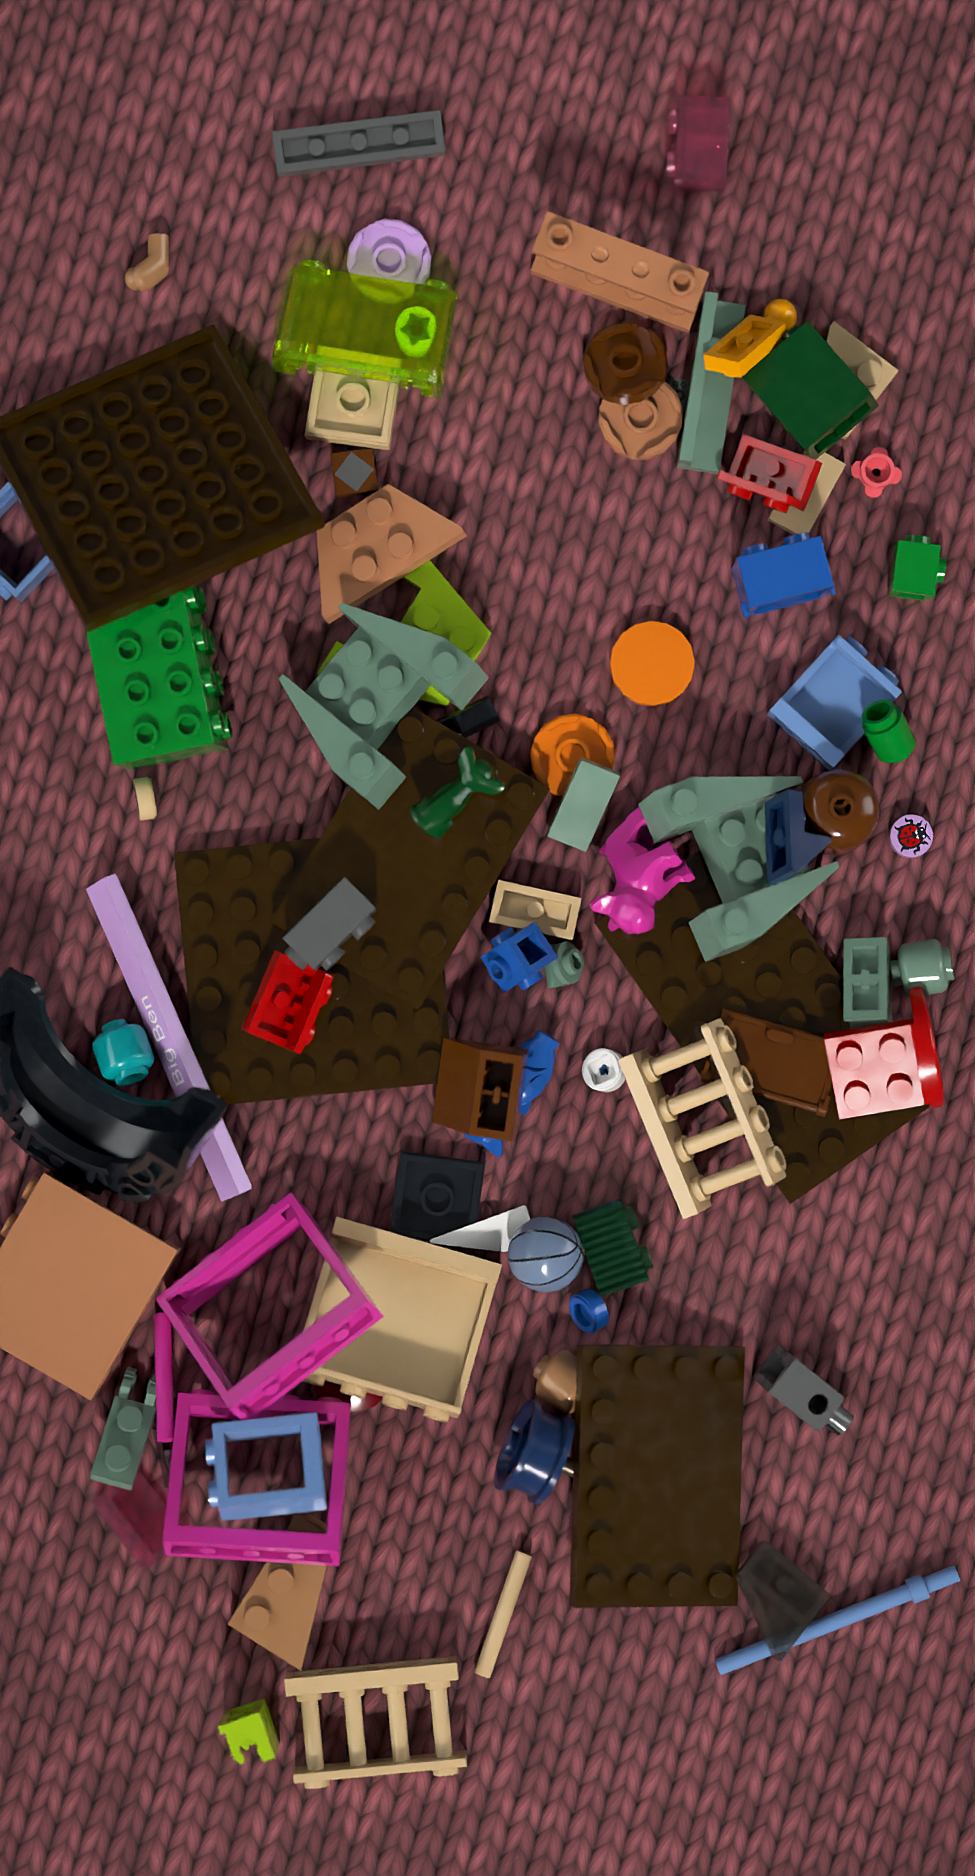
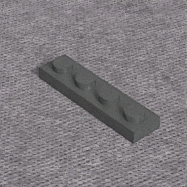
M440 110L272 131L278 177L446 156Z

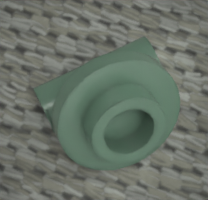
M568 941L550 944L558 958L544 967L548 989L576 983L580 979L584 968V959L581 952Z

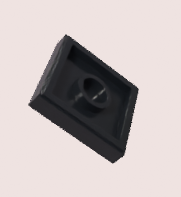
M401 1151L390 1232L416 1240L430 1241L438 1236L477 1223L485 1162Z

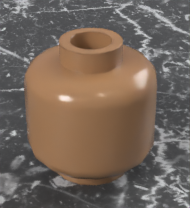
M561 1350L552 1357L545 1355L533 1372V1377L537 1379L535 1389L537 1396L542 1401L565 1414L575 1412L576 1355L568 1350Z

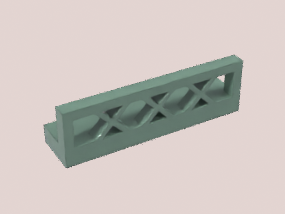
M706 291L701 309L677 468L718 474L721 466L734 377H727L723 373L706 370L703 354L743 321L745 305L717 301L718 293Z

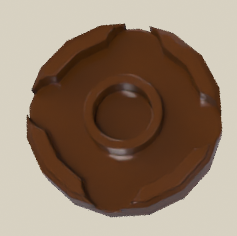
M631 322L611 324L597 332L590 340L591 344L587 351L585 350L583 364L586 381L593 392L607 402L622 405L641 402L654 395L665 381L668 371L666 347L658 334L649 328L646 330L639 327L638 324Z

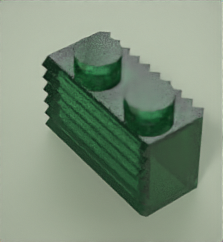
M616 1198L571 1214L600 1297L649 1280L646 1271L654 1267L646 1244L637 1247L632 1230L640 1227L632 1204L623 1206L621 1199Z

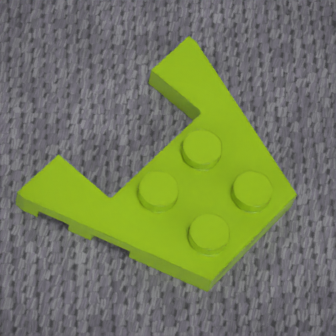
M429 560L402 577L419 588L420 592L401 623L446 638L473 661H476L491 637V632L433 563ZM336 641L317 675L323 671L343 647V644ZM431 686L418 700L448 707L450 703L448 699Z

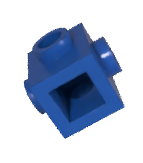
M536 922L518 933H515L512 927L508 928L490 940L495 948L481 956L489 975L497 982L503 993L517 984L522 991L544 978L540 969L558 958Z

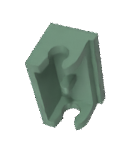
M887 937L844 939V1022H849L851 1029L892 1022V972L890 967L892 955Z

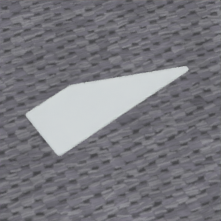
M523 1205L431 1239L430 1243L506 1252L508 1251L513 1234L530 1220L527 1207Z

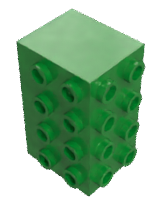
M194 585L89 633L86 631L112 761L115 766L135 770L229 749L227 738L233 737L232 725L228 713L221 712L218 697L224 696V687L220 672L218 670L213 671L210 655L215 654L216 650L211 630H204L201 613L207 612V605L201 587L196 588Z

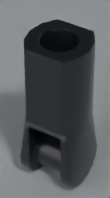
M487 695L466 705L462 711L458 709L435 721L442 725L453 721L458 734L467 738L500 722V719Z

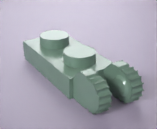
M127 1367L119 1395L115 1396L90 1473V1479L132 1491L156 1414L155 1374H153L147 1385L144 1404L129 1400L131 1391L136 1384L137 1369Z

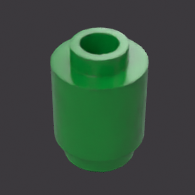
M883 699L869 704L862 713V729L877 758L885 763H897L905 760L914 750L916 738L900 707L894 705L890 700Z

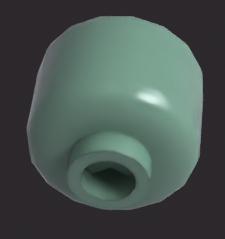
M936 939L902 944L897 951L898 960L890 961L894 986L903 985L904 991L909 997V990L913 987H921L924 996L942 993L948 988V981L955 979L949 946L942 947L941 943Z

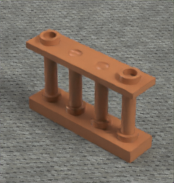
M549 211L546 212L532 249V253L536 257L530 273L686 333L690 331L704 294L703 288L709 272Z

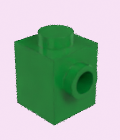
M906 535L905 541L898 540L893 548L888 596L930 602L935 596L936 582L943 583L945 577L946 558L940 557L941 545L930 544L931 538L920 535Z

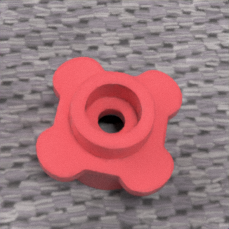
M882 447L874 448L871 451V455L865 460L856 461L851 467L852 476L860 479L865 486V494L870 498L879 497L885 487L890 484L899 483L902 477L900 468L894 466L893 461L888 457L887 450ZM879 469L880 475L874 476L872 471Z

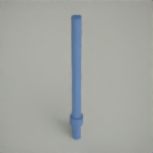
M952 1565L925 1577H922L921 1574L905 1579V1584L716 1658L714 1660L719 1673L723 1675L911 1600L914 1604L930 1598L929 1593L960 1582L957 1570Z

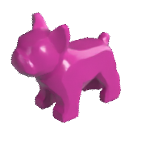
M640 807L629 814L626 820L609 836L606 844L600 847L599 853L607 857L615 873L616 886L613 892L598 896L590 903L592 911L610 916L608 922L610 931L621 928L629 935L644 933L654 928V907L656 901L661 900L679 882H690L696 878L685 859L681 860L669 841L651 850L655 843Z

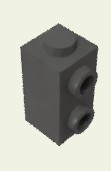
M344 877L283 938L289 945L284 953L301 970L307 965L315 972L321 966L328 970L344 955L345 952L340 947L352 935L359 940L376 923L371 917L376 912V908Z

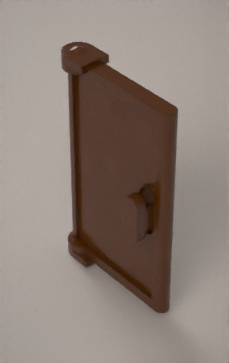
M723 1008L720 1018L724 1026L727 1025L735 1036V1052L740 1064L745 1066L753 1081L751 1091L753 1095L816 1112V1115L825 1117L826 1112L829 1110L828 1104L831 1096L828 1095L832 1085V1078L824 1036ZM712 1055L709 1056L708 1061L705 1062L704 1069L700 1072V1082L708 1084L721 1078Z

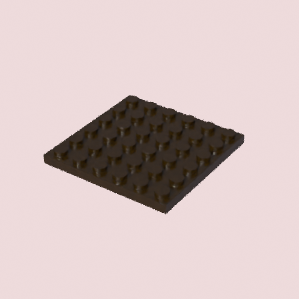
M214 324L0 416V467L87 633L325 527L323 516Z
M320 838L174 853L193 1052L209 1089L229 1105L437 1084L443 1038H450L443 970L420 1009L417 1010L338 962L328 970L321 966L319 969L333 974L331 981L332 992L328 1002L320 1008L314 1022L316 1026L314 1036L311 1042L304 1046L301 1054L241 1030L274 951L285 954L284 951L289 947L283 939L288 932L272 924L271 920Z

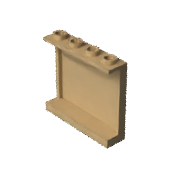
M336 1217L330 1242L384 1317L302 1381L317 1386H323L325 1380L341 1385L340 1392L358 1398H365L366 1392L382 1396L383 1405L406 1411L408 1404L425 1409L423 1416L440 1422L448 1423L449 1417L458 1419L502 1264ZM326 1260L323 1263L304 1331L350 1296Z

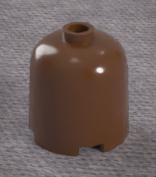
M842 769L826 771L815 775L799 789V791L803 792V809L806 813L804 832L832 838V841L819 854L839 856L855 851L869 839L878 824L880 805L876 791L866 778L853 771ZM838 800H844L841 805L834 804ZM848 804L849 812L846 815L844 808ZM834 810H839L840 815H837Z

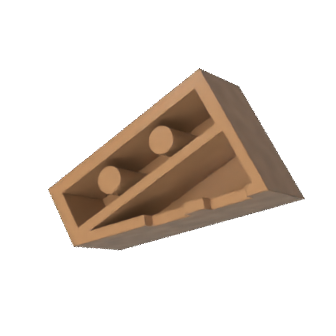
M308 1512L296 1513L285 1532L327 1534V1524ZM265 1562L231 1616L228 1625L301 1671L327 1565Z

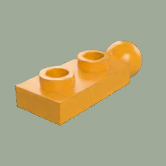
M775 299L765 307L763 317L750 314L703 354L705 369L723 373L727 377L741 378L782 342L783 335L795 325L797 311L794 305L785 299Z

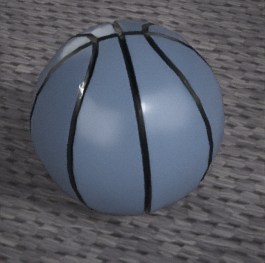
M537 1217L527 1221L513 1234L508 1247V1262L513 1275L525 1287L538 1292H554L568 1286L578 1276L584 1260L583 1245L577 1232L565 1221L553 1217Z

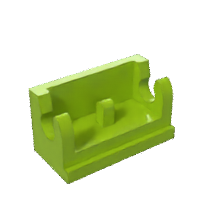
M265 1697L224 1711L218 1729L220 1735L225 1734L232 1756L239 1764H244L245 1762L240 1746L248 1750L255 1743L257 1745V1752L263 1762L275 1758L280 1741Z

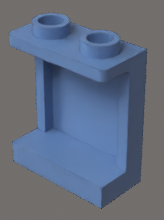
M838 635L766 714L828 771L835 767L864 734L862 729V713L864 709L877 700L885 699L893 702L902 693L896 687L899 683L897 677L883 665L876 669L864 658L868 654L865 648L850 636L844 640Z

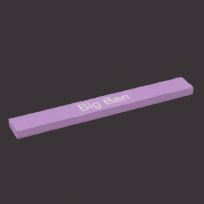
M116 874L102 878L88 887L86 891L175 1096H181L192 1087L209 1089ZM221 1118L200 1154L222 1202L252 1189V1185L226 1125Z

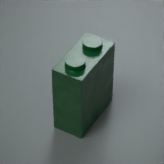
M808 321L802 326H795L783 335L780 345L742 377L753 393L805 453L815 460L879 406L872 393Z

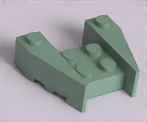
M341 603L338 609L358 629L305 692L283 674L279 677V681L332 770L379 810L406 778L393 763L377 751L397 727L398 723L407 715L430 686L462 711L489 677L475 661L446 638Z
M801 776L691 777L655 790L638 804L654 843L692 830L723 904L706 910L689 922L705 962L739 950L762 936L840 867L838 861L810 871L806 864L799 872L776 885L768 884L764 803L787 789L793 790L803 783Z

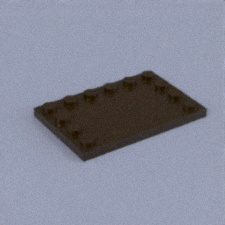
M412 707L377 749L406 778L379 810L352 787L350 788L272 918L271 923L289 933L345 877L376 908V912L371 916L376 923L359 940L352 935L340 947L345 953L337 962L419 1010L540 808L550 788ZM466 747H471L475 757L486 760L491 765L495 778L502 780L505 783V788L500 793L493 795L483 792L472 793L464 809L452 819L454 824L449 831L441 838L436 839L416 823L409 810L412 805H416L425 796L431 798L442 786L459 778V755Z
M577 1344L569 1606L574 1608L738 1606L745 1347Z

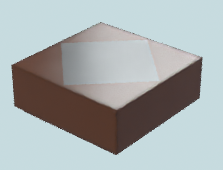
M372 448L330 454L336 498L378 491Z

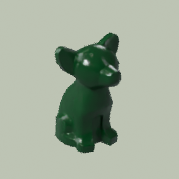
M466 747L459 755V778L442 786L431 798L425 796L416 805H412L409 810L416 823L436 839L441 838L449 831L454 824L452 819L464 809L472 793L483 792L493 795L500 793L505 788V783L495 778L491 765L486 760L475 757L471 747Z

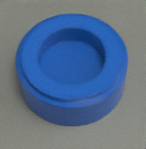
M584 1289L570 1298L569 1310L571 1317L582 1331L593 1334L607 1326L609 1322L608 1310L601 1297L595 1291Z

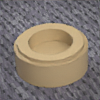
M151 778L133 779L139 820L155 819L157 812Z

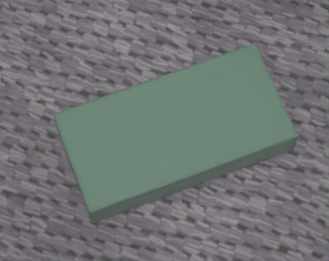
M580 756L547 829V837L586 852L617 785L620 773Z

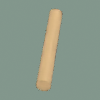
M516 1550L474 1671V1673L480 1676L491 1677L533 1556L521 1550Z

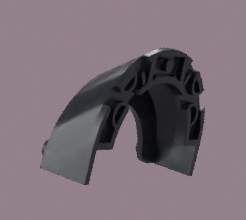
M10 966L0 977V1117L15 1132L11 1139L24 1152L54 1174L98 1195L105 1189L118 1193L122 1201L141 1202L148 1201L155 1194L161 1193L163 1196H166L172 1192L188 1173L225 1114L229 1104L212 1090L198 1087L189 1088L187 1092L174 1099L156 1101L129 1095L96 1077L91 1070L79 1063L57 1036L49 1020L45 1006V996L39 983L33 977L22 974Z

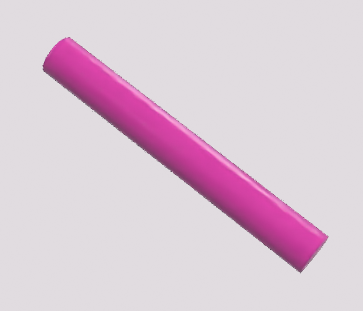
M164 1312L154 1314L157 1441L172 1442L174 1438L171 1322Z

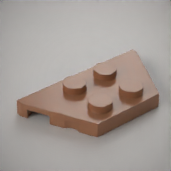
M389 484L382 487L326 523L324 528L317 530L323 618L328 624L332 623L344 615L338 609L341 603L357 607L467 537L465 531L461 526Z

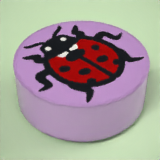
M918 815L903 816L896 820L890 828V845L902 857H918L924 854L932 844V828L924 818Z

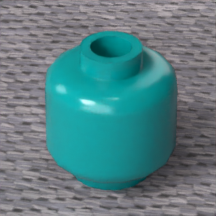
M125 1019L114 1020L102 1026V1033L93 1041V1052L103 1078L115 1081L118 1086L131 1085L146 1078L149 1075L148 1069L154 1063V1054L145 1029L137 1024H127Z

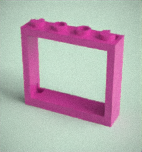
M291 1192L278 1203H273L264 1214L250 1225L239 1229L232 1239L215 1252L206 1255L199 1265L182 1278L173 1281L172 1286L155 1298L227 1407L241 1420H251L257 1417L384 1317L312 1215ZM302 1227L347 1289L350 1296L235 1385L189 1315Z
M195 1389L189 1391V1393H178L163 1534L165 1555L340 1566L351 1427L350 1403H343L342 1400L335 1397H321L317 1401L300 1400L297 1396L285 1394L254 1418L260 1419L317 1412L319 1425L335 1426L327 1534L180 1525L191 1417L241 1419L227 1407L220 1395H214L211 1391Z

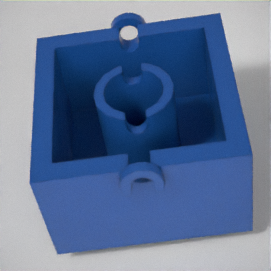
M804 532L784 538L783 544L772 549H768L767 543L742 549V554L736 558L731 570L743 618L827 597L829 593L831 596L835 595V588L821 536L810 538L809 533Z

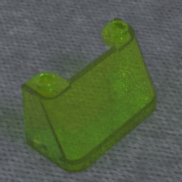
M307 259L300 260L299 266H291L271 359L274 370L279 373L296 375L297 369H302L303 365H306V370L309 374L316 375V371L396 383L403 389H408L410 381L413 382L412 387L422 389V396L442 399L458 304V294L450 290L451 284L444 281L426 280L425 285L329 270L325 269V264L322 262Z

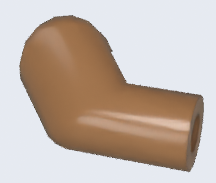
M148 235V257L135 267H130L125 273L126 285L131 290H150L167 276L169 272V235Z

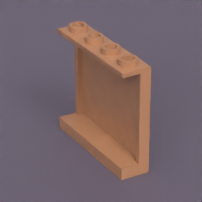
M45 1172L41 1178L35 1175L32 1177L21 1198L27 1201L19 1216L15 1213L9 1216L0 1232V1235L5 1238L0 1247V1348L85 1398L92 1400L100 1390L181 1248L167 1240H161L53 1177L54 1174Z

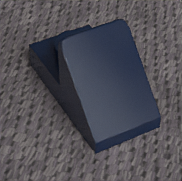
M787 789L764 803L767 881L770 885H776L799 872L832 841L830 837L804 832L806 813L803 809V792Z

